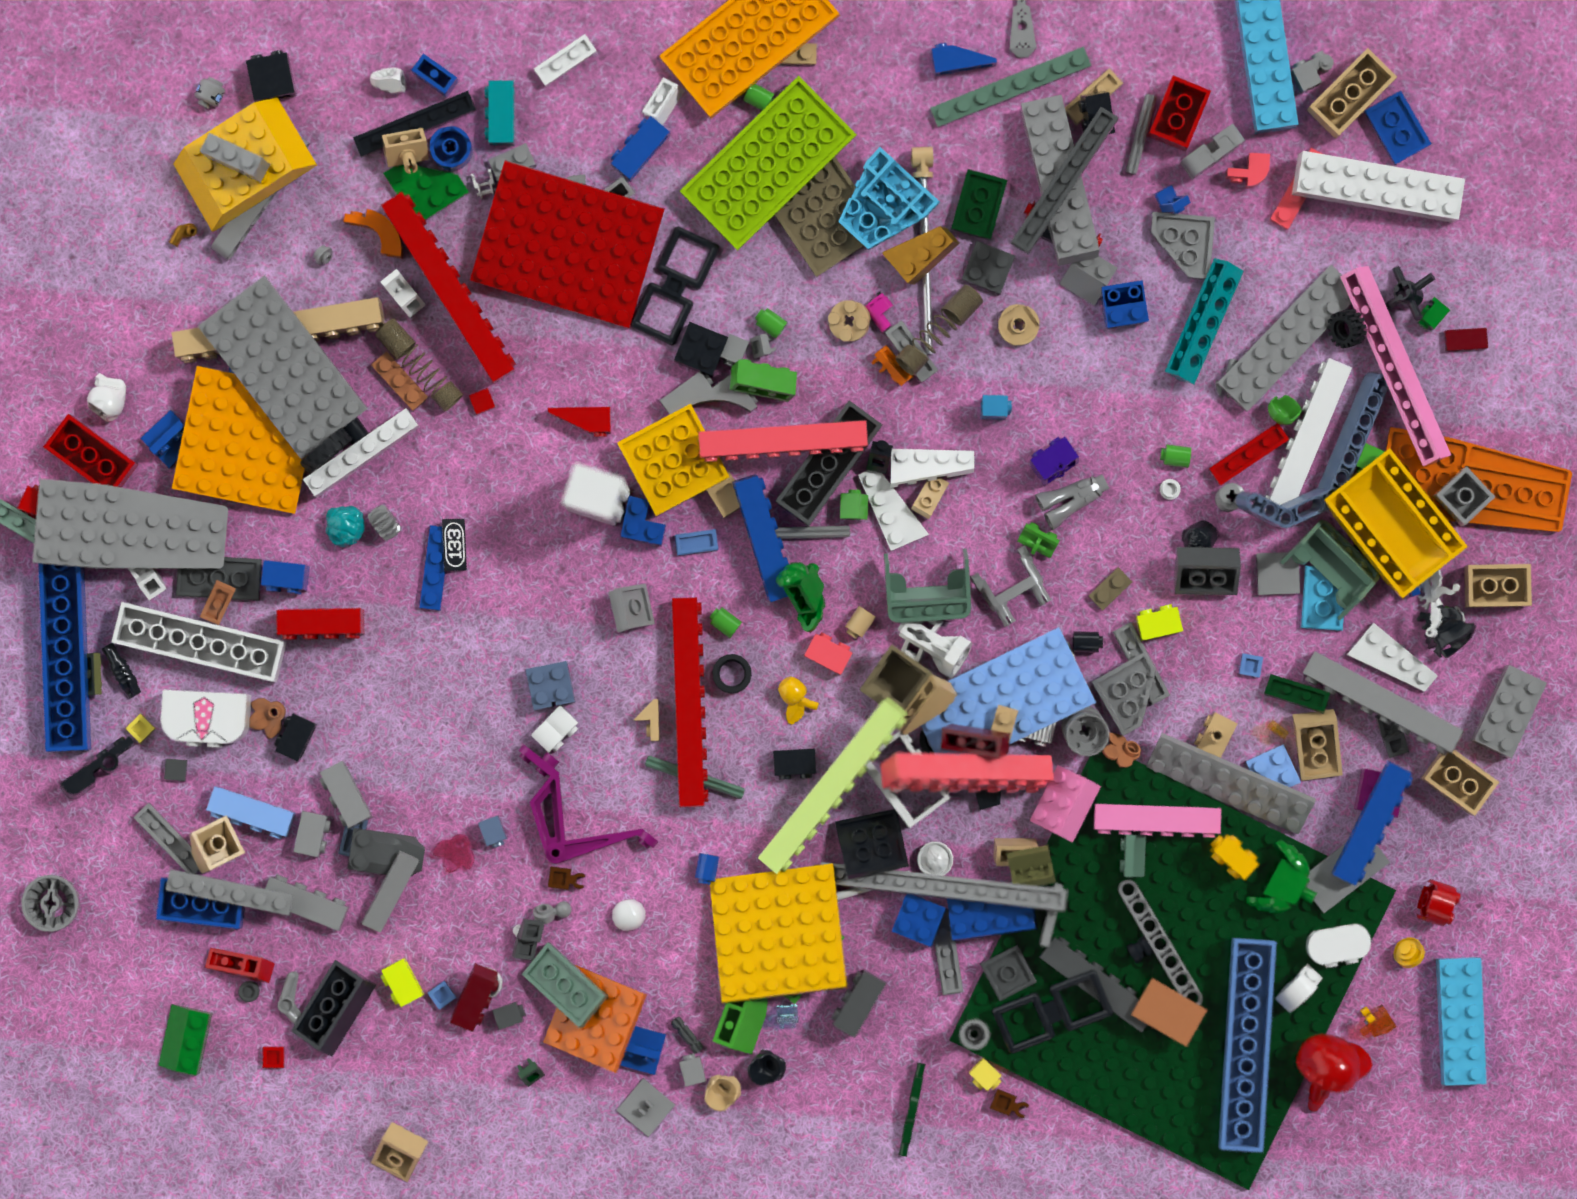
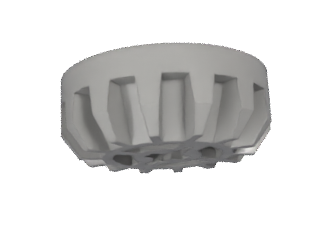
M45 875L33 880L26 887L22 896V911L27 921L33 927L47 932L58 931L68 927L76 919L78 909H80V895L73 886L74 884L64 877L57 875ZM48 889L47 895L43 896L40 900L41 894ZM58 889L66 895L67 903L62 902L61 897L58 895ZM52 899L56 902V906L51 907L47 904V900ZM39 903H41V907L45 911V914H43L40 910ZM62 905L67 906L63 914H61L58 917H55L56 911H58L62 907Z

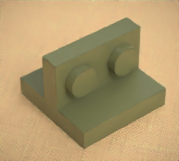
M1048 845L1007 853L1012 884L1040 886L1056 882Z

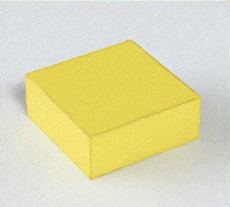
M139 714L125 729L139 743H142L156 728L142 714Z

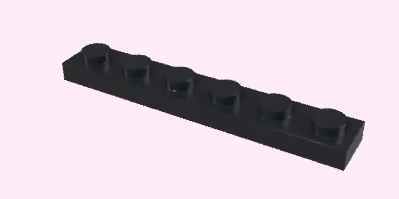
M465 91L353 137L362 158L384 149L382 135L423 128L424 132L475 112L476 108L469 91Z

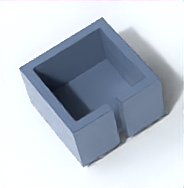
M567 661L525 669L533 710L553 707L552 702H556V706L576 702Z

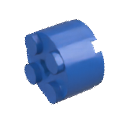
M458 127L440 128L433 134L430 140L431 156L435 163L445 170L457 171L465 167L472 157V143L468 135ZM449 145L452 147L453 145H455L454 147L456 150L454 152L450 151L448 153L447 146Z

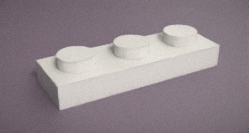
M584 34L535 67L534 71L545 87H547L597 53L586 34Z

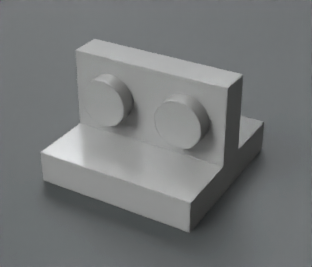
M646 584L621 587L608 592L617 632L655 624Z

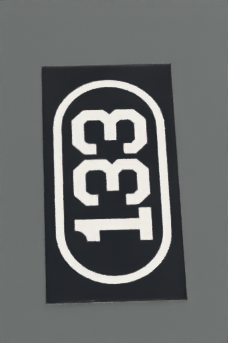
M442 519L444 571H466L465 519Z

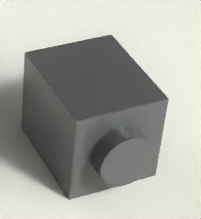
M517 1001L492 1010L499 1030L523 1022V1017L526 1016L523 1005H518Z

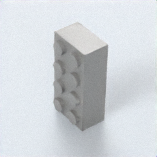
M1505 665L1470 741L1506 758H1512L1547 682L1511 665Z

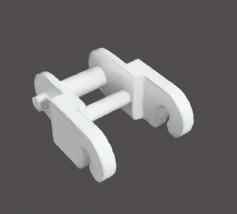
M488 169L489 182L476 183L474 173L471 174L475 190L478 189L479 192L476 194L481 199L486 194L492 193L493 196L495 195L496 188L493 189L492 187L495 183L491 169ZM490 184L491 189L480 190V187Z

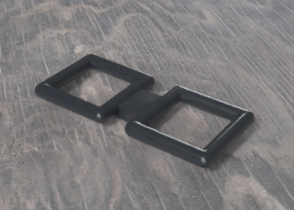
M675 227L656 267L657 271L667 275L663 287L653 282L648 284L630 326L671 346L675 345L693 307V301L683 297L682 294L687 285L695 289L702 288L720 249L719 245L682 227ZM680 236L710 250L697 279H693L666 266ZM654 292L684 306L670 336L640 322Z
M1090 970L1052 985L1050 992L1053 999L1042 1003L1039 995L1034 992L993 1008L992 1014L1009 1053L1014 1054L1053 1039L1055 1032L1051 1024L1063 1020L1068 1031H1073L1112 1016L1113 1009L1097 972ZM1091 979L1103 1010L1072 1022L1060 991ZM1033 1002L1045 1033L1014 1044L1002 1014Z

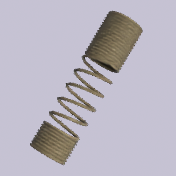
M963 285L947 304L941 308L942 316H934L935 324L927 323L928 331L921 330L919 332L921 339L913 338V346H905L896 356L899 366L910 375H916L929 359L916 348L914 340L923 342L931 352L936 353L935 349L923 340L921 332L930 334L939 345L943 346L942 341L930 332L928 325L936 326L943 335L950 338V335L942 327L938 326L935 318H943L952 329L957 330L953 323L961 326L982 305L983 299L980 294L971 286Z
M395 318L386 322L376 332L375 337L392 353L396 360L406 355L402 362L403 367L415 362L410 368L409 374L421 371L416 382L428 379L424 385V390H429L436 386L431 394V398L434 399L444 412L462 398L463 393L452 381L446 383L434 394L447 376L425 389L440 368L418 381L421 374L433 360L411 373V370L425 355V352L404 365L405 360L418 344Z

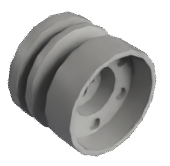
M1091 706L1075 712L1062 720L1061 730L1063 737L1073 752L1081 756H1092L1101 752L1107 745L1110 734L1108 725L1101 714ZM1082 725H1085V726H1086V730H1085V731H1082V728H1081Z

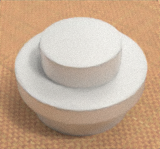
M1167 479L1161 483L1160 494L1163 498L1173 500L1180 494L1181 488L1176 480Z

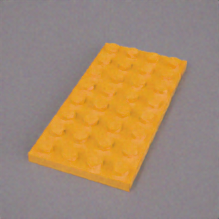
M728 0L659 55V57L709 118L712 119L746 92L749 87L756 84L836 20L840 14L828 0Z

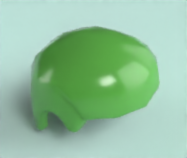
M1284 395L1279 399L1275 396L1268 404V412L1271 419L1280 425H1290L1295 422L1302 412L1300 405L1290 396Z

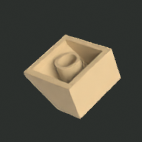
M227 815L190 833L192 856L201 874L245 853Z
M391 1122L381 1139L371 1163L408 1182L429 1141Z

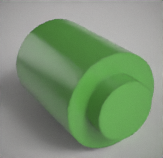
M754 84L749 87L743 101L760 110H764L774 100L775 94Z
M769 308L765 311L761 309L755 317V320H757L756 325L775 339L778 338L788 323Z
M1166 444L1165 448H1161L1160 460H1163V465L1189 468L1191 447Z
M723 607L720 610L716 608L709 617L712 620L710 624L728 638L733 636L742 621Z

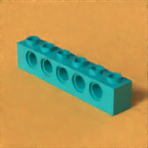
M1214 258L1166 367V373L1180 381L1195 384L1244 271L1228 261Z

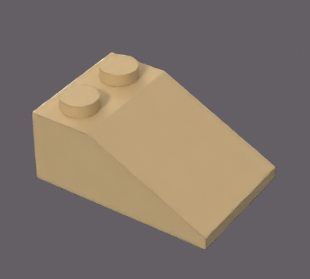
M1334 709L1325 710L1324 714L1317 711L1293 714L1301 781L1342 776L1338 724Z

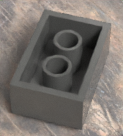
M1177 547L1174 568L1175 594L1237 595L1241 571L1240 548Z
M865 969L862 973L857 972L852 981L855 984L853 989H847L842 998L843 1006L841 1009L837 1007L831 1017L834 1020L833 1026L853 1038L856 1037L886 986L884 980Z

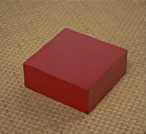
M488 388L468 395L476 415L496 408Z
M264 1046L263 1068H284L285 1046Z

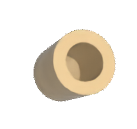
M858 606L845 625L848 629L846 633L855 639L858 636L862 638L876 617Z

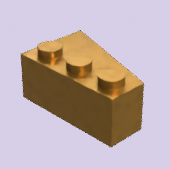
M939 226L882 252V254L908 284L915 285L960 243L946 227Z

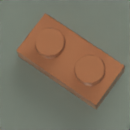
M216 580L200 617L219 625L236 588Z

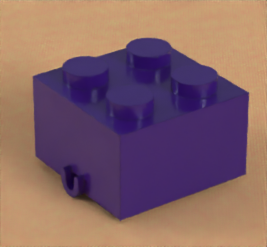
M1065 436L1062 439L1057 437L1049 443L1050 446L1044 451L1039 449L1032 454L1033 458L1030 460V467L1044 487L1056 478L1063 477L1065 472L1079 463L1078 454Z

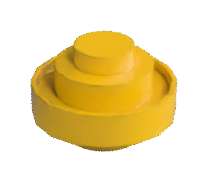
M1404 938L1394 948V959L1404 968L1416 967L1424 959V946L1415 938Z

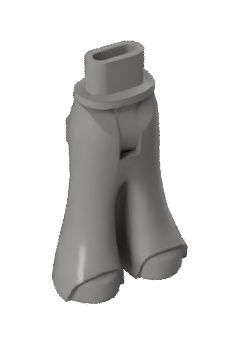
M1101 474L1095 478L1091 476L1063 488L1041 492L1034 496L1042 511L1068 498H1072L1068 503L1044 514L1049 527L1053 531L1073 513L1089 505L1099 496H1102V492L1108 490L1109 486Z

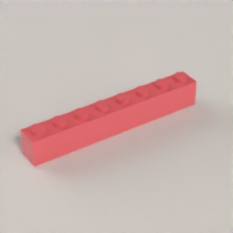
M866 421L699 432L700 458H705V462L717 461V457H726V460H738V456H746L747 459H757L761 454H767L768 458L780 457V453H788V456H800L801 452L809 451V455L822 454V450H830V453H842V449L850 448L851 452L864 451L863 448L868 446Z

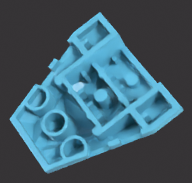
M879 147L866 161L860 180H857L854 193L849 198L838 222L870 250L926 218L940 201Z

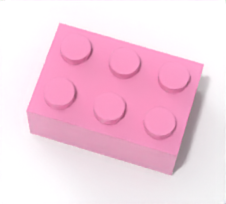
M1057 765L1053 773L1054 780L1048 783L1030 821L1073 842L1101 786Z

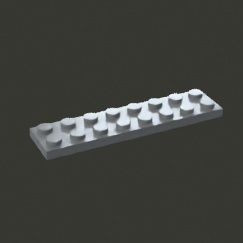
M1332 265L1314 281L1217 383L1246 412L1327 329V326L1331 325L1328 323V320L1332 319L1330 316L1345 310L1351 304V300L1340 277L1342 274Z
M1161 733L1146 764V767L1153 771L1162 773L1202 794L1298 835L1316 798L1164 733Z

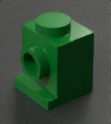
M1436 297L1429 301L1432 304L1431 306L1427 304L1421 311L1422 318L1418 321V325L1426 331L1428 329L1434 330L1450 311Z

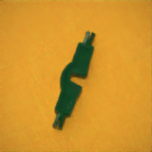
M917 1062L898 1154L900 1156L907 1157L926 1065L924 1063Z

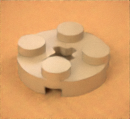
M854 300L841 301L833 307L828 316L830 330L842 341H857L863 338L869 330L870 313L860 302ZM847 315L848 317H854L852 321L853 326L845 324Z
M1014 304L1007 307L998 320L1000 336L1004 341L1013 346L1029 344L1035 339L1039 331L1038 315L1031 307ZM1015 320L1024 322L1023 330L1020 331L1013 328Z

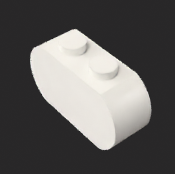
M1358 924L1315 930L1310 933L1306 941L1308 956L1318 964H1325V968L1338 966L1337 962L1346 961V964L1357 963L1358 958H1363L1371 946L1369 933Z

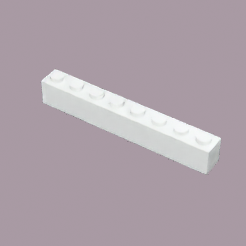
M1330 358L1326 362L1322 361L1317 372L1320 373L1318 381L1314 380L1310 388V392L1313 393L1310 401L1306 399L1302 407V411L1305 413L1302 420L1298 418L1294 430L1297 431L1294 439L1290 437L1286 449L1289 450L1286 458L1282 457L1279 462L1278 468L1281 469L1278 477L1274 476L1271 481L1270 487L1273 488L1270 496H1265L1269 500L1281 505L1299 496L1352 367Z

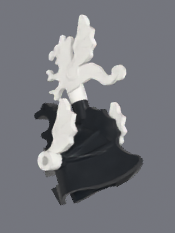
M1438 570L1419 586L1420 591L1423 588L1422 592H1425V596L1419 595L1418 598H1420L1421 602L1426 600V603L1422 605L1426 610L1429 609V604L1431 603V614L1420 612L1416 620L1420 622L1426 621L1422 629L1426 630L1424 637L1426 638L1425 643L1428 644V649L1436 647L1434 652L1440 658L1442 655L1445 658H1449L1472 638L1476 625L1474 623H1465L1464 612L1458 606L1444 608L1440 597L1443 594L1454 595L1460 590V585L1454 584L1452 590L1441 586L1443 577L1441 576V570ZM1448 644L1451 646L1448 649L1442 650Z

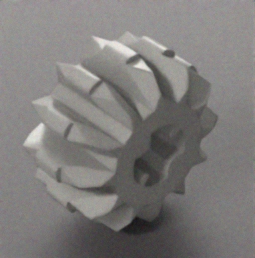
M380 505L368 514L369 522L384 540L387 541L394 538L401 531L400 524L386 506Z

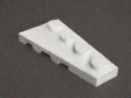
M892 449L891 488L898 487V484L904 483L908 485L916 484V481L937 480V477L942 476L949 478L974 473V451Z
M868 470L858 475L890 551L929 535L895 489L891 488V484L882 473Z
M1375 623L1370 625L1347 653V656L1359 660L1423 692L1428 689L1438 676Z

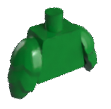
M794 562L784 567L783 571L776 577V583L784 588L798 613L797 620L801 623L803 630L811 633L816 629L819 622L823 620L825 598L822 592L824 584L818 575V565L814 563L805 565L801 562Z
M1278 840L1275 843L1290 863L1281 859L1263 893L1271 898L1246 897L1248 905L1255 907L1258 911H1268L1270 914L1286 912L1293 905L1297 906L1300 899L1312 904L1317 895L1316 892L1307 888L1310 882L1308 878L1310 868L1305 856L1299 853L1293 845Z

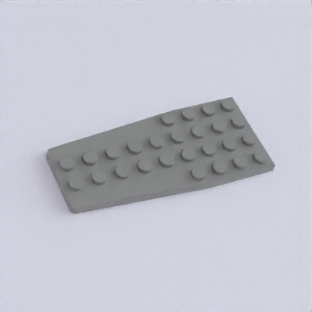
M39 479L32 563L86 568L220 569L224 565L228 508L218 504L103 484Z

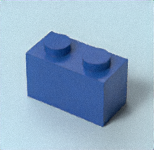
M424 53L411 70L415 76L446 98L459 82L455 75Z

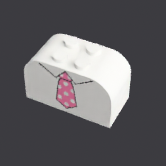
M163 690L162 728L170 738L177 741H186V746H202V742H205L207 747L222 748L223 743H236L242 740L249 730L252 695Z

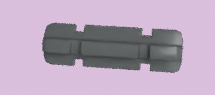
M676 1017L671 1022V1025L675 1030H678L679 1035L687 1045L691 1046L690 1048L695 1054L703 1049L701 1042L697 1041V1037L689 1027L683 1024L684 1021L681 1017Z

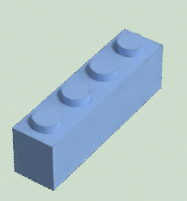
M214 786L206 809L211 812L210 816L220 819L227 815L228 818H231L230 822L242 826L243 823L251 825V830L262 833L264 829L270 832V836L282 839V836L288 837L296 814L295 812Z

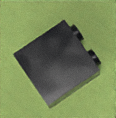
M283 50L271 52L269 56L263 57L262 54L251 56L250 60H246L254 102L272 98L280 100L297 96L290 58L287 52L283 53Z

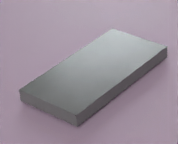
M1345 844L1310 870L1308 876L1310 882L1307 888L1317 893L1314 902L1323 913L1390 863L1377 845L1373 850L1375 856L1370 864L1367 863L1364 868L1366 874L1362 882H1357L1356 886L1331 873Z

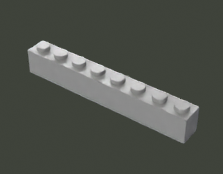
M1316 651L1303 672L1307 682L1315 686L1317 683L1323 685L1324 691L1330 692L1331 695L1338 693L1343 696L1342 700L1350 705L1356 703L1362 706L1360 710L1369 715H1372V713L1379 715V720L1388 725L1391 722L1399 726L1398 730L1402 733L1409 735L1411 732L1417 736L1416 740L1425 745H1428V743L1435 745V750L1444 755L1447 752L1453 753L1464 733V730Z

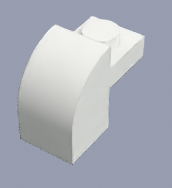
M397 269L381 281L409 318L426 305Z
M128 569L148 600L166 590L165 583L156 569Z
M1306 964L1296 977L1283 987L1275 999L1291 1013L1315 991L1322 977L1309 964Z

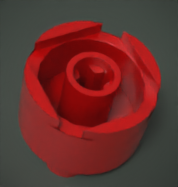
M1429 879L1427 882L1430 885L1423 887L1418 900L1417 908L1421 910L1420 914H1417V918L1439 926L1450 925L1454 919V913L1452 912L1455 905L1459 903L1461 894L1457 892L1454 886Z

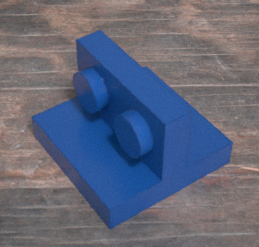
M170 410L140 438L149 447V450L169 469L177 463L185 424Z
M635 1026L620 1066L655 1075L666 1034Z

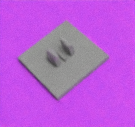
M643 1078L617 1111L649 1137L675 1104Z

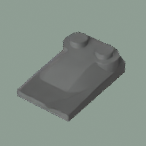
M353 828L347 869L387 875L399 851H402L419 859L411 875L413 876L422 871L425 847L414 836Z

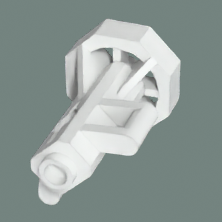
M942 620L927 621L934 625L931 630L922 625L924 621L902 622L898 628V631H900L899 636L905 639L901 651L918 663L924 652H927L931 655L939 672L952 679L968 657L973 643L962 636L941 637L936 634L943 624ZM910 643L920 648L917 654L908 649Z

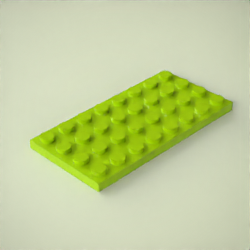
M798 76L680 190V193L738 251L841 152L857 134Z

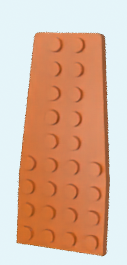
M1389 427L1385 451L1389 448L1393 451L1447 521L1456 522L1433 498V495L1462 468L1467 466L1495 496L1468 523L1549 532H1560L1562 530L1572 478L1570 470L1449 437H1444L1451 456L1434 464L1423 466L1406 429Z

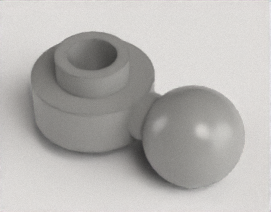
M564 901L559 902L554 908L549 904H540L533 910L534 920L544 921V924H548L554 920L555 916L560 918L568 917L572 909L570 904Z

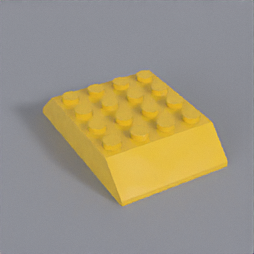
M272 98L250 104L186 145L173 165L211 231L214 232L316 167L317 163L280 100ZM211 133L263 157L270 166L261 183L203 155L200 150L208 134Z
M1390 448L1324 499L1336 521L1386 584L1401 598L1408 595L1468 547Z

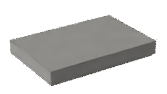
M1052 884V888L1063 889L1061 884ZM1046 910L1038 944L1046 947L1050 945L1057 911Z

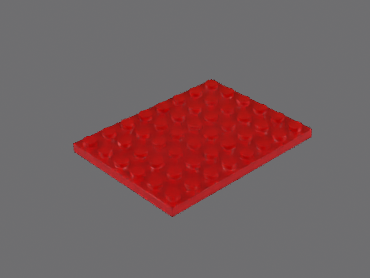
M505 160L470 281L629 328L665 208Z

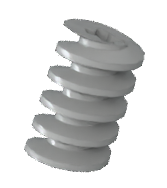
M1229 483L1220 488L1215 495V502L1218 508L1226 512L1238 509L1236 497L1240 492L1244 491L1243 488L1235 483ZM1230 494L1231 497H1234V500L1230 501L1226 496Z

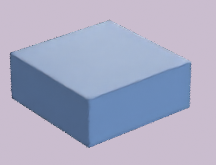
M1242 654L1239 674L1260 678L1263 657Z
M443 981L428 992V995L439 1010L457 998L446 981Z

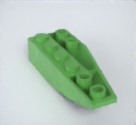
M768 998L726 1003L712 1042L752 1054L766 1017Z

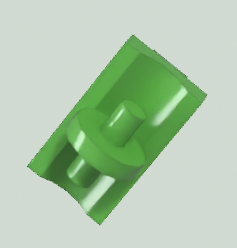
M1033 522L1030 524L1026 523L1017 542L1031 548L1030 553L1033 555L1037 551L1051 558L1060 541L1057 539V535L1052 532H1047L1046 534L1040 531L1039 526Z

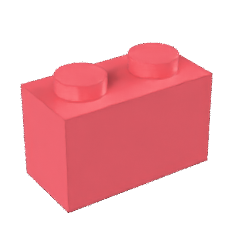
M823 632L820 635L815 634L804 656L841 675L852 655V652L849 651L851 647L842 642H839L838 645L831 642L832 637Z

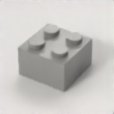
M1466 466L1433 495V498L1462 527L1491 502L1495 496Z

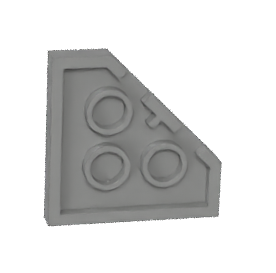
M1152 212V236L1188 278L1205 280L1211 267L1215 217Z
M1147 651L1092 681L1123 736L1142 726L1157 671Z

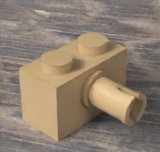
M423 128L382 135L384 155L388 167L404 164L405 172L411 174L410 168H412L413 173L418 170L416 162L429 160L427 140Z
M1216 712L1212 716L1208 714L1203 724L1206 728L1203 734H1198L1194 744L1197 745V748L1221 758L1238 723Z

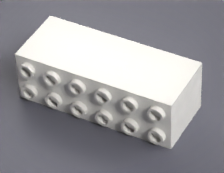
M575 463L562 504L568 512L616 526L617 522L621 523L624 515L622 505L623 502H628L631 491L624 478Z

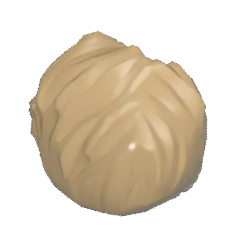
M725 1075L710 1077L705 1093V1103L713 1110L719 1112L729 1108L741 1095V1086L737 1078Z

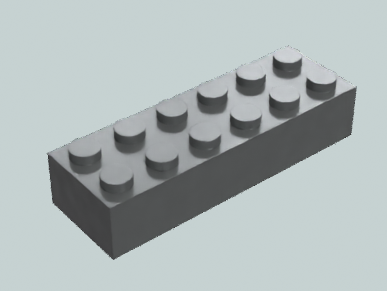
M850 400L833 421V423L866 421L868 445L883 425ZM850 448L842 449V453H830V450H822V454L809 455L775 503L809 527L864 451L851 452Z

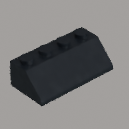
M335 960L291 1031L318 1051L333 1056L375 989L376 984Z

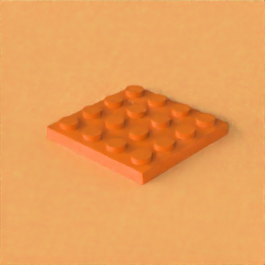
M575 965L608 997L583 1028L575 1025L556 1007L543 1043L617 1073L647 994Z

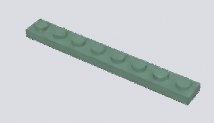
M1081 47L933 106L930 110L939 128L1087 69L1092 65L1085 48Z

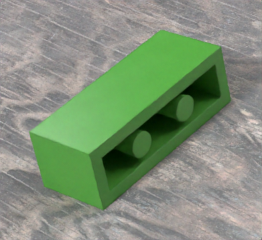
M741 359L731 367L730 390L789 402L796 393L797 372L790 371L789 368L785 367L775 368L767 363L757 364L752 363L748 359Z

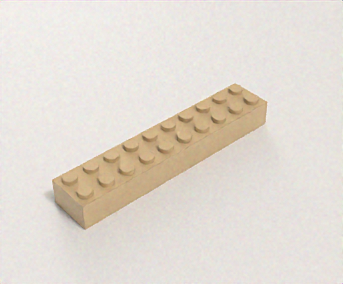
M378 297L294 311L316 342L320 341L319 337L326 336L328 339L340 338V334L343 333L348 334V336L359 335L361 330L377 332L385 324L382 302ZM199 328L171 332L175 357L180 361H184L185 364L197 362L196 358L201 357L205 358V360L216 359L217 355H219Z

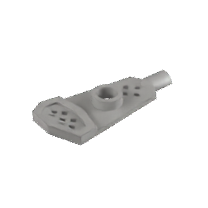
M1017 0V5L1013 7L1009 50L1017 58H1028L1036 49L1030 7L1026 5V0ZM1020 23H1024L1026 25V28L1024 30H1020L1018 28V25Z

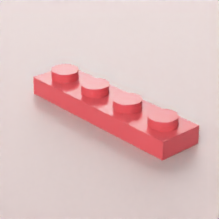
M1313 148L1309 150V152L1322 154ZM1294 178L1270 218L1271 221L1287 230L1306 197L1292 195Z

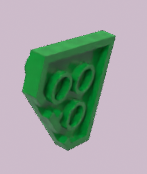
M404 164L394 166L383 173L396 194L400 192L404 196L409 194L416 205L413 210L415 213L420 212L425 221L469 194L458 174L418 166V170L415 173L410 168L411 174L405 172Z

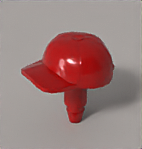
M1329 1034L1314 1035L1303 1042L1296 1058V1065L1303 1076L1311 1083L1308 1109L1317 1112L1325 1100L1328 1099L1330 1092L1341 1093L1353 1089L1357 1081L1370 1073L1372 1059L1361 1046L1349 1043L1344 1038Z

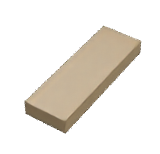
M1109 68L1080 95L1107 91L1111 95L1123 85V82ZM1080 95L1065 107L1066 114L1076 125L1084 119L1083 113L1080 112L1078 102L1081 101Z

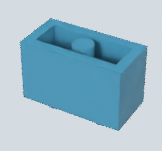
M983 395L981 398V419L1006 420L1012 412V401H1008V395Z

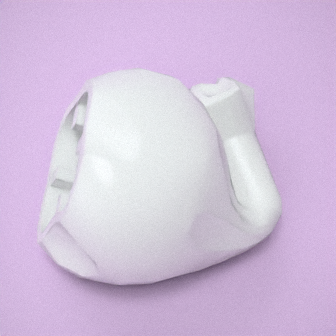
M99 373L95 377L96 387L92 388L89 392L87 403L92 412L103 420L110 422L118 418L124 408L126 384L122 379L108 378Z

